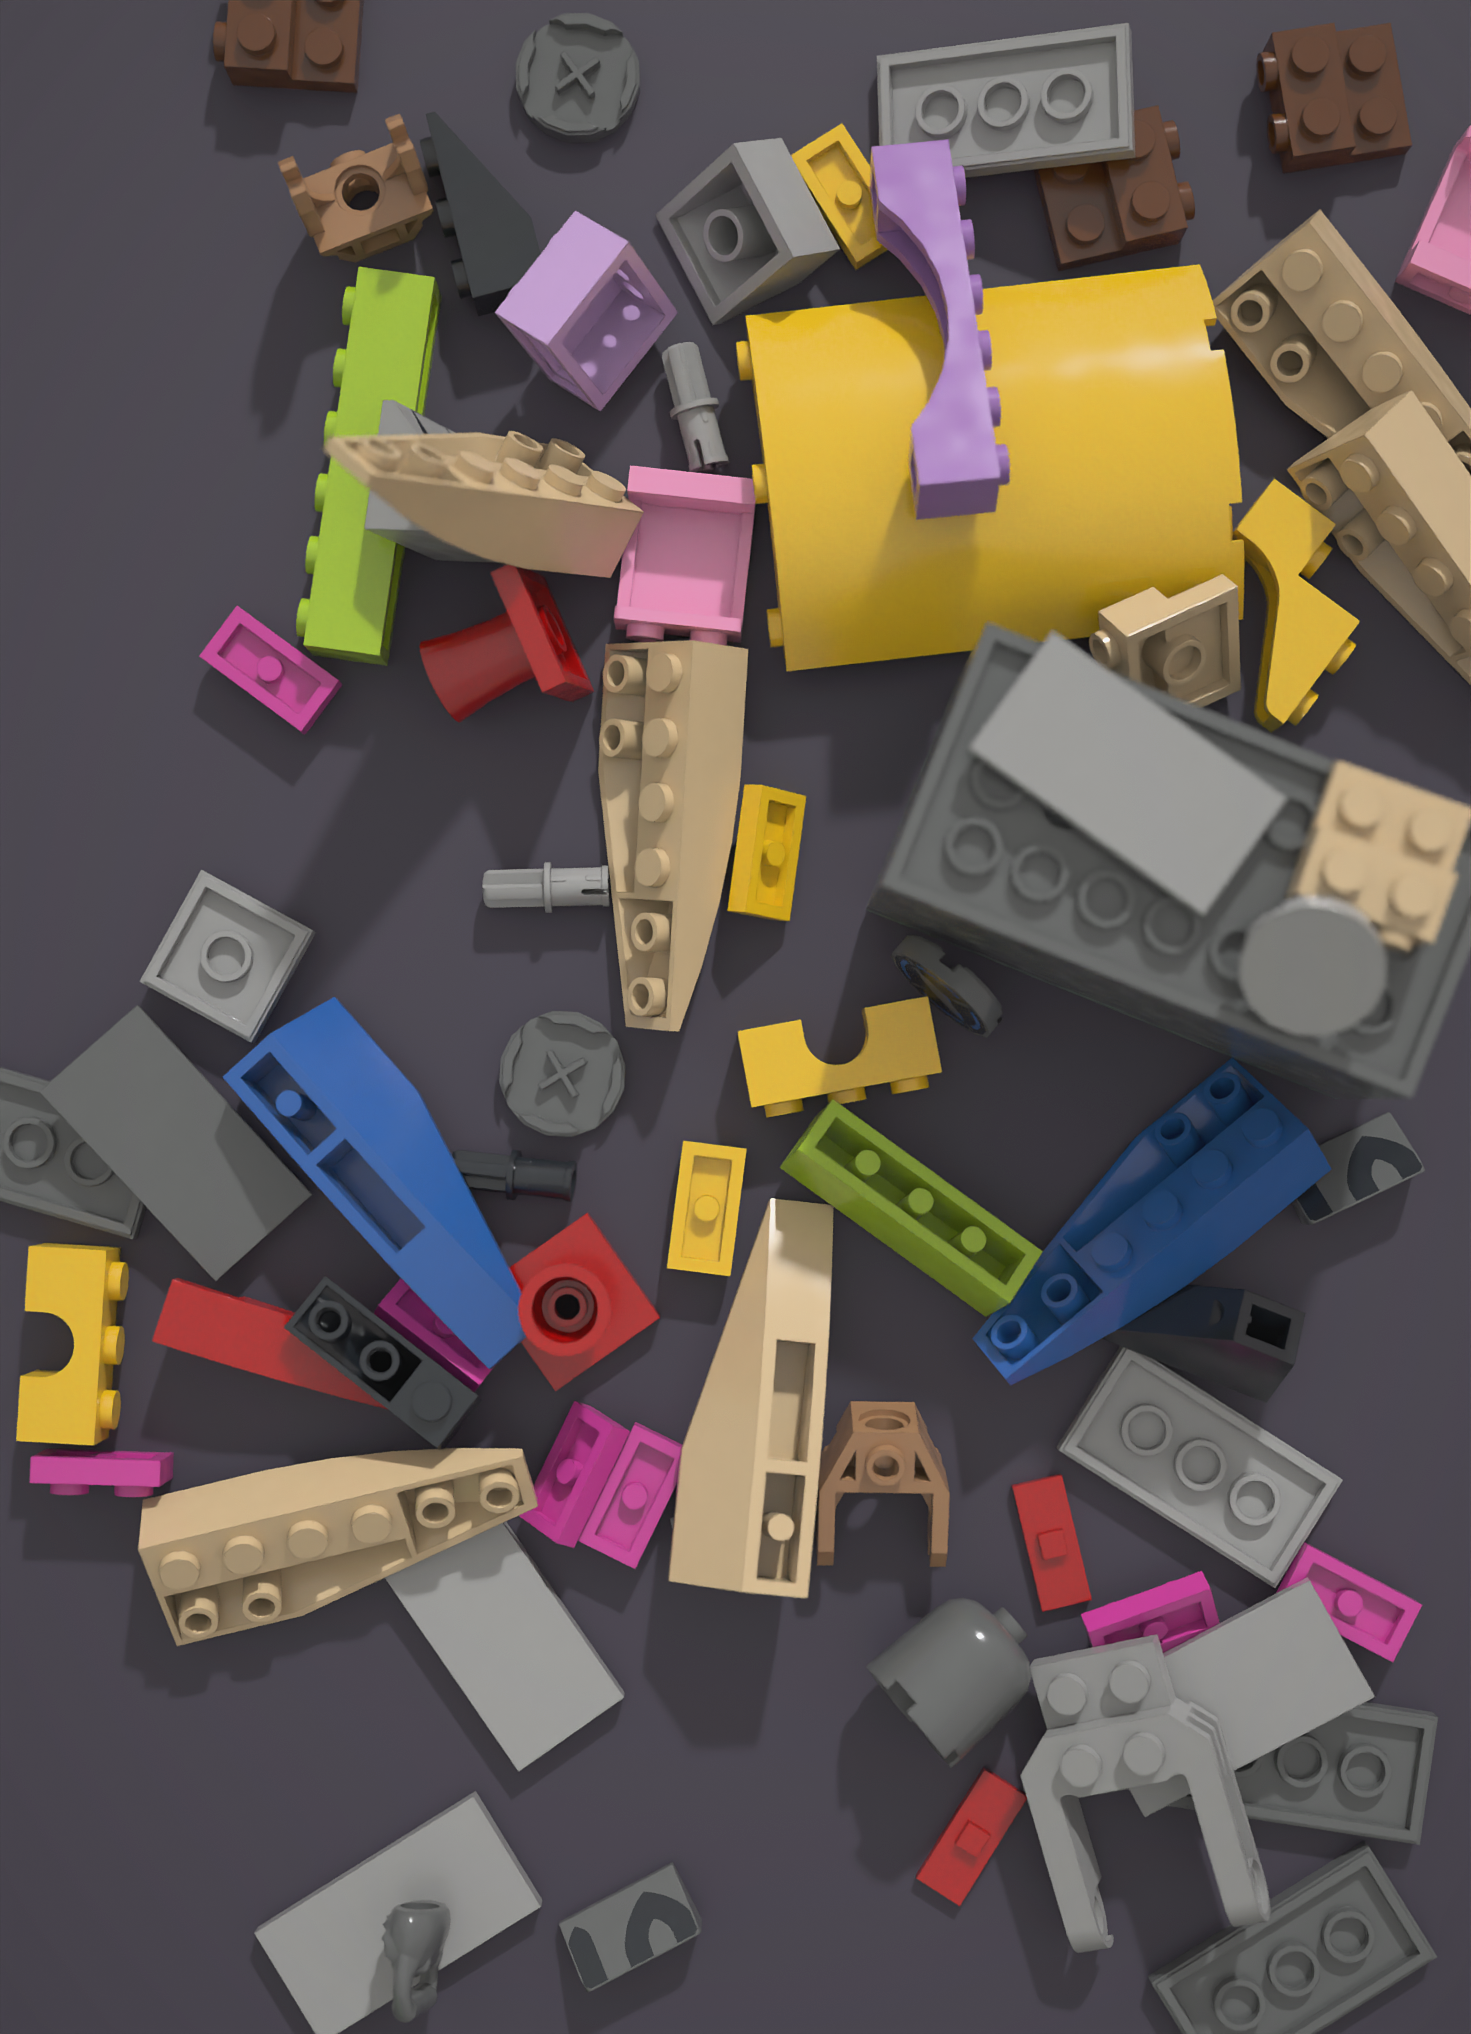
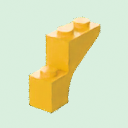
M1273 479L1233 531V540L1244 541V559L1258 575L1266 595L1267 613L1254 716L1258 723L1270 732L1279 728L1286 720L1296 726L1319 696L1310 688L1324 669L1331 675H1334L1356 647V644L1348 637L1360 622L1298 576L1301 573L1307 579H1310L1327 558L1333 548L1326 544L1324 540L1336 524L1276 479Z

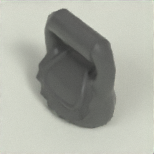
M419 1900L399 1904L391 1910V1913L386 1916L387 1920L383 1923L386 1930L382 1937L385 1947L384 1952L394 1969L392 2013L401 2022L411 2021L434 2007L437 2001L438 1967L443 1956L442 1949L450 1929L449 1909L444 1903L438 1901ZM421 1975L419 1985L412 1988L413 1978Z

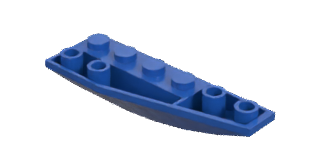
M336 997L329 999L270 1033L223 1076L224 1080L345 1218L488 1369H492L526 1338L518 1314L522 1291L420 1092Z
M1231 1058L1134 1138L1044 1249L1012 1301L994 1312L972 1339L1007 1382L1013 1385L1109 1335L1181 1290L1239 1247L1332 1168L1309 1128L1234 1058Z

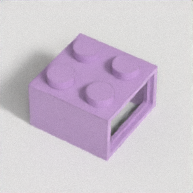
M574 211L558 233L551 238L547 247L521 280L510 290L507 298L495 313L549 380L598 411H601L677 315L678 311L627 240Z

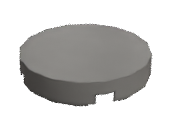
M1299 896L1284 901L1283 907L1274 909L1267 916L1266 911L1252 923L1241 945L1240 985L1250 1007L1269 1025L1294 1035L1327 1036L1352 1028L1373 1011L1386 986L1387 954L1381 936L1379 938L1377 931L1370 925V920L1357 907L1332 897Z

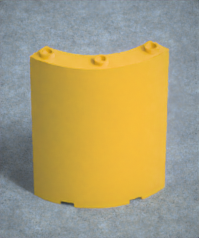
M1200 264L983 289V313L976 315L978 331L988 330L991 339L992 368L991 370L984 371L986 386H997L1001 405L1000 427L993 428L996 445H1007L1010 463L1009 485L999 486L996 512L916 520L908 464L911 426L928 404L944 366V343L936 313L926 295L745 316L748 341L736 342L738 372L740 381L752 380L763 461L762 464L751 465L753 489L756 504L768 503L778 608L767 609L769 640L771 647L783 646L786 671L971 651L974 649L987 622L1038 643L1045 642L1052 632H1055L1065 640L1090 637L1091 634L1100 630L1098 611L1151 587L1156 588L1168 599L1222 574L1238 586L1239 620H1243L1244 541L1233 540L1232 506H1229V504L1242 503L1236 425L1224 349L1210 350L1206 326H1215L1217 317Z

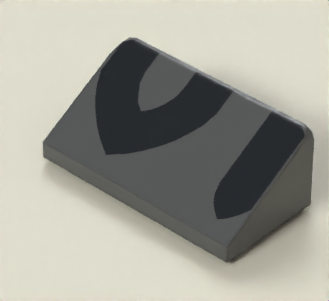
M1387 1112L1319 1144V1148L1332 1169L1296 1198L1292 1205L1301 1224L1313 1225L1424 1172L1425 1168L1392 1114Z
M671 1862L559 1921V1926L585 1990L590 1992L697 1936L702 1931V1918L674 1863Z

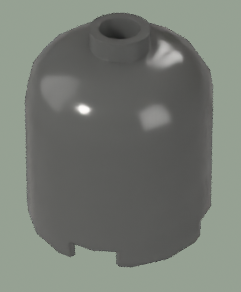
M966 1598L949 1599L937 1606L865 1666L909 1722L914 1721L929 1739V1745L951 1769L1022 1700L1028 1692L1031 1681L1030 1663L1019 1645L1028 1637L1022 1627L1003 1607L992 1614L977 1601Z

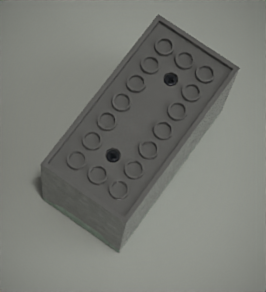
M987 622L959 675L865 910L1331 1098L1412 1099L1471 950V819L1452 870L1458 876L1434 943L1422 946L1413 944L1410 953L1385 947L1387 954L1385 989L1373 1011L1352 1028L1327 1036H1304L1286 1032L1269 1025L1250 1007L1240 985L1241 945L1255 920L1266 911L1267 916L1274 909L1283 907V902L1289 900L1285 898L1330 768L1335 761L1111 672L1287 798L1206 913L1199 917L967 751L1043 645Z

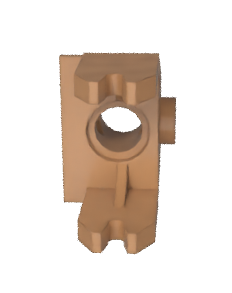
M400 113L384 119L393 142L368 153L362 150L344 153L331 162L330 168L303 178L293 156L278 162L299 216L309 236L314 238L322 256L335 255L341 260L356 263L414 240L423 227L422 221L434 211L427 195L429 189L420 162ZM369 190L379 194L378 201L368 210L359 211L349 207L352 198L361 191Z
M850 1401L836 1426L837 1432L832 1441L821 1452L817 1491V1565H833L835 1511L845 1492L921 1493L928 1505L930 1567H946L950 1497L946 1470L942 1464L941 1454L938 1448L934 1446L915 1403Z

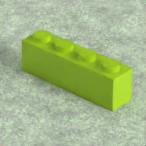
M833 1099L813 1118L779 1167L985 1317L1012 1301L1043 1252Z

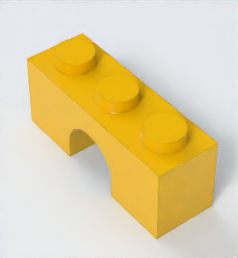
M928 996L863 1008L861 1011L865 1027L864 1045L860 1053L853 1060L842 1065L827 1064L814 1057L806 1045L801 1020L737 1031L751 1107L764 1105L767 1118L804 1111L802 1098L827 1094L828 1103L833 1099L839 1104L867 1099L865 1086L890 1082L892 1094L930 1088L927 1075L941 1073L942 1069Z
M42 1243L29 1246L25 1311L47 1312L63 1319L72 1331L74 1351L69 1363L61 1371L35 1370L20 1376L16 1441L96 1445L109 1438V1429L117 1428L120 1417L121 1397L119 1391L112 1390L113 1365H120L125 1346L124 1328L116 1326L117 1301L125 1300L129 1283L128 1264L120 1262L121 1247Z

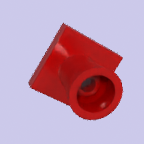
M507 564L490 572L507 612L463 630L420 642L421 658L429 680L444 708L458 723L467 719L490 701L536 677L542 693L570 702L595 692L545 577L530 569Z
M589 1213L583 1215L510 1267L522 1291L518 1314L526 1338L521 1343L555 1391L661 1317ZM563 1294L575 1296L580 1303L579 1314L573 1318L561 1316L556 1309V1301L559 1296Z

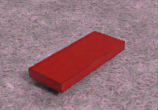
M1056 1474L1011 1485L1042 1612L1092 1600L1062 1475Z
M983 1766L916 1873V1879L960 1906L1027 1800L1026 1793Z

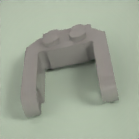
M1155 1634L1034 1659L1030 1665L1031 1676L1047 1731L1020 1776L1065 1930L1076 1953L1111 1948L1114 1940L1113 1934L1108 1935L1105 1909L1098 1888L1101 1873L1079 1798L1165 1782L1176 1774H1183L1187 1778L1229 1921L1234 1927L1268 1922L1270 1919V1900L1266 1879L1219 1719L1194 1702H1183L1175 1696L1158 1635Z

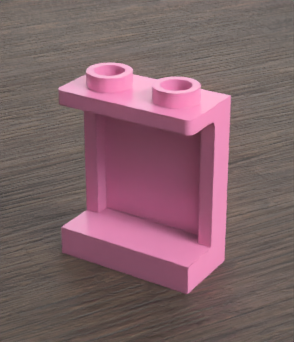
M1471 125L1453 147L1395 280L1396 283L1471 315Z
M630 465L627 488L628 498L644 513L622 555L618 599L613 617L615 628L626 630V638L637 642H664V634L690 637L689 640L726 646L727 641L741 643L756 508L753 480L749 478Z

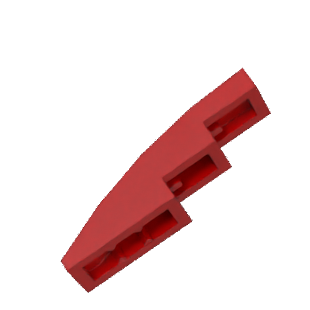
M180 1278L172 1279L152 1342L279 1381L387 1409L284 1328L295 1312L246 1296L235 1297Z

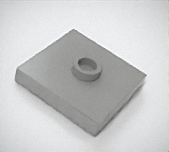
M201 870L139 982L243 1039L256 1043L316 932Z

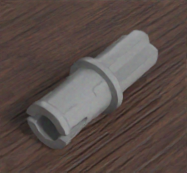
M694 342L672 345L662 354L675 406L669 413L671 419L678 420L689 461V472L702 473L714 470L713 464H716L718 468L723 467L729 463V459L725 453L715 414V409L720 405L717 398H711L699 349Z
M545 862L544 869L488 870L484 873L482 881L483 900L485 905L490 908L545 906L546 913H552L553 906L603 905V907H609V867L606 865L588 868H552L551 862Z

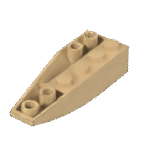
M1318 210L1274 246L1213 300L1218 321L1283 403L1327 438L1333 436L1371 408L1412 390L1471 475V408L1395 304L1321 210Z
M1410 390L1371 408L1295 461L1287 471L1300 487L1304 499L1336 524L1331 532L1337 539L1338 546L1342 552L1352 560L1364 577L1471 685V475L1416 395Z
M509 431L506 437L485 433L329 437L324 451L404 518L451 545L485 559L525 569L611 578L644 511L624 496L626 488L622 483L605 473L593 471L583 463L585 454L580 449L557 438H552L549 444L536 442L532 438L515 431Z
M695 640L605 645L598 774L626 1027L679 1032L703 965L720 903L737 809L741 778L748 649Z
M772 1198L768 1201L681 1447L668 1581L746 1593L808 1598L827 1374L834 1207L832 1205Z
M446 1448L440 1450L391 1451L338 1457L268 1469L144 1499L138 1550L177 1646L303 1616L538 1507V1502L522 1449Z

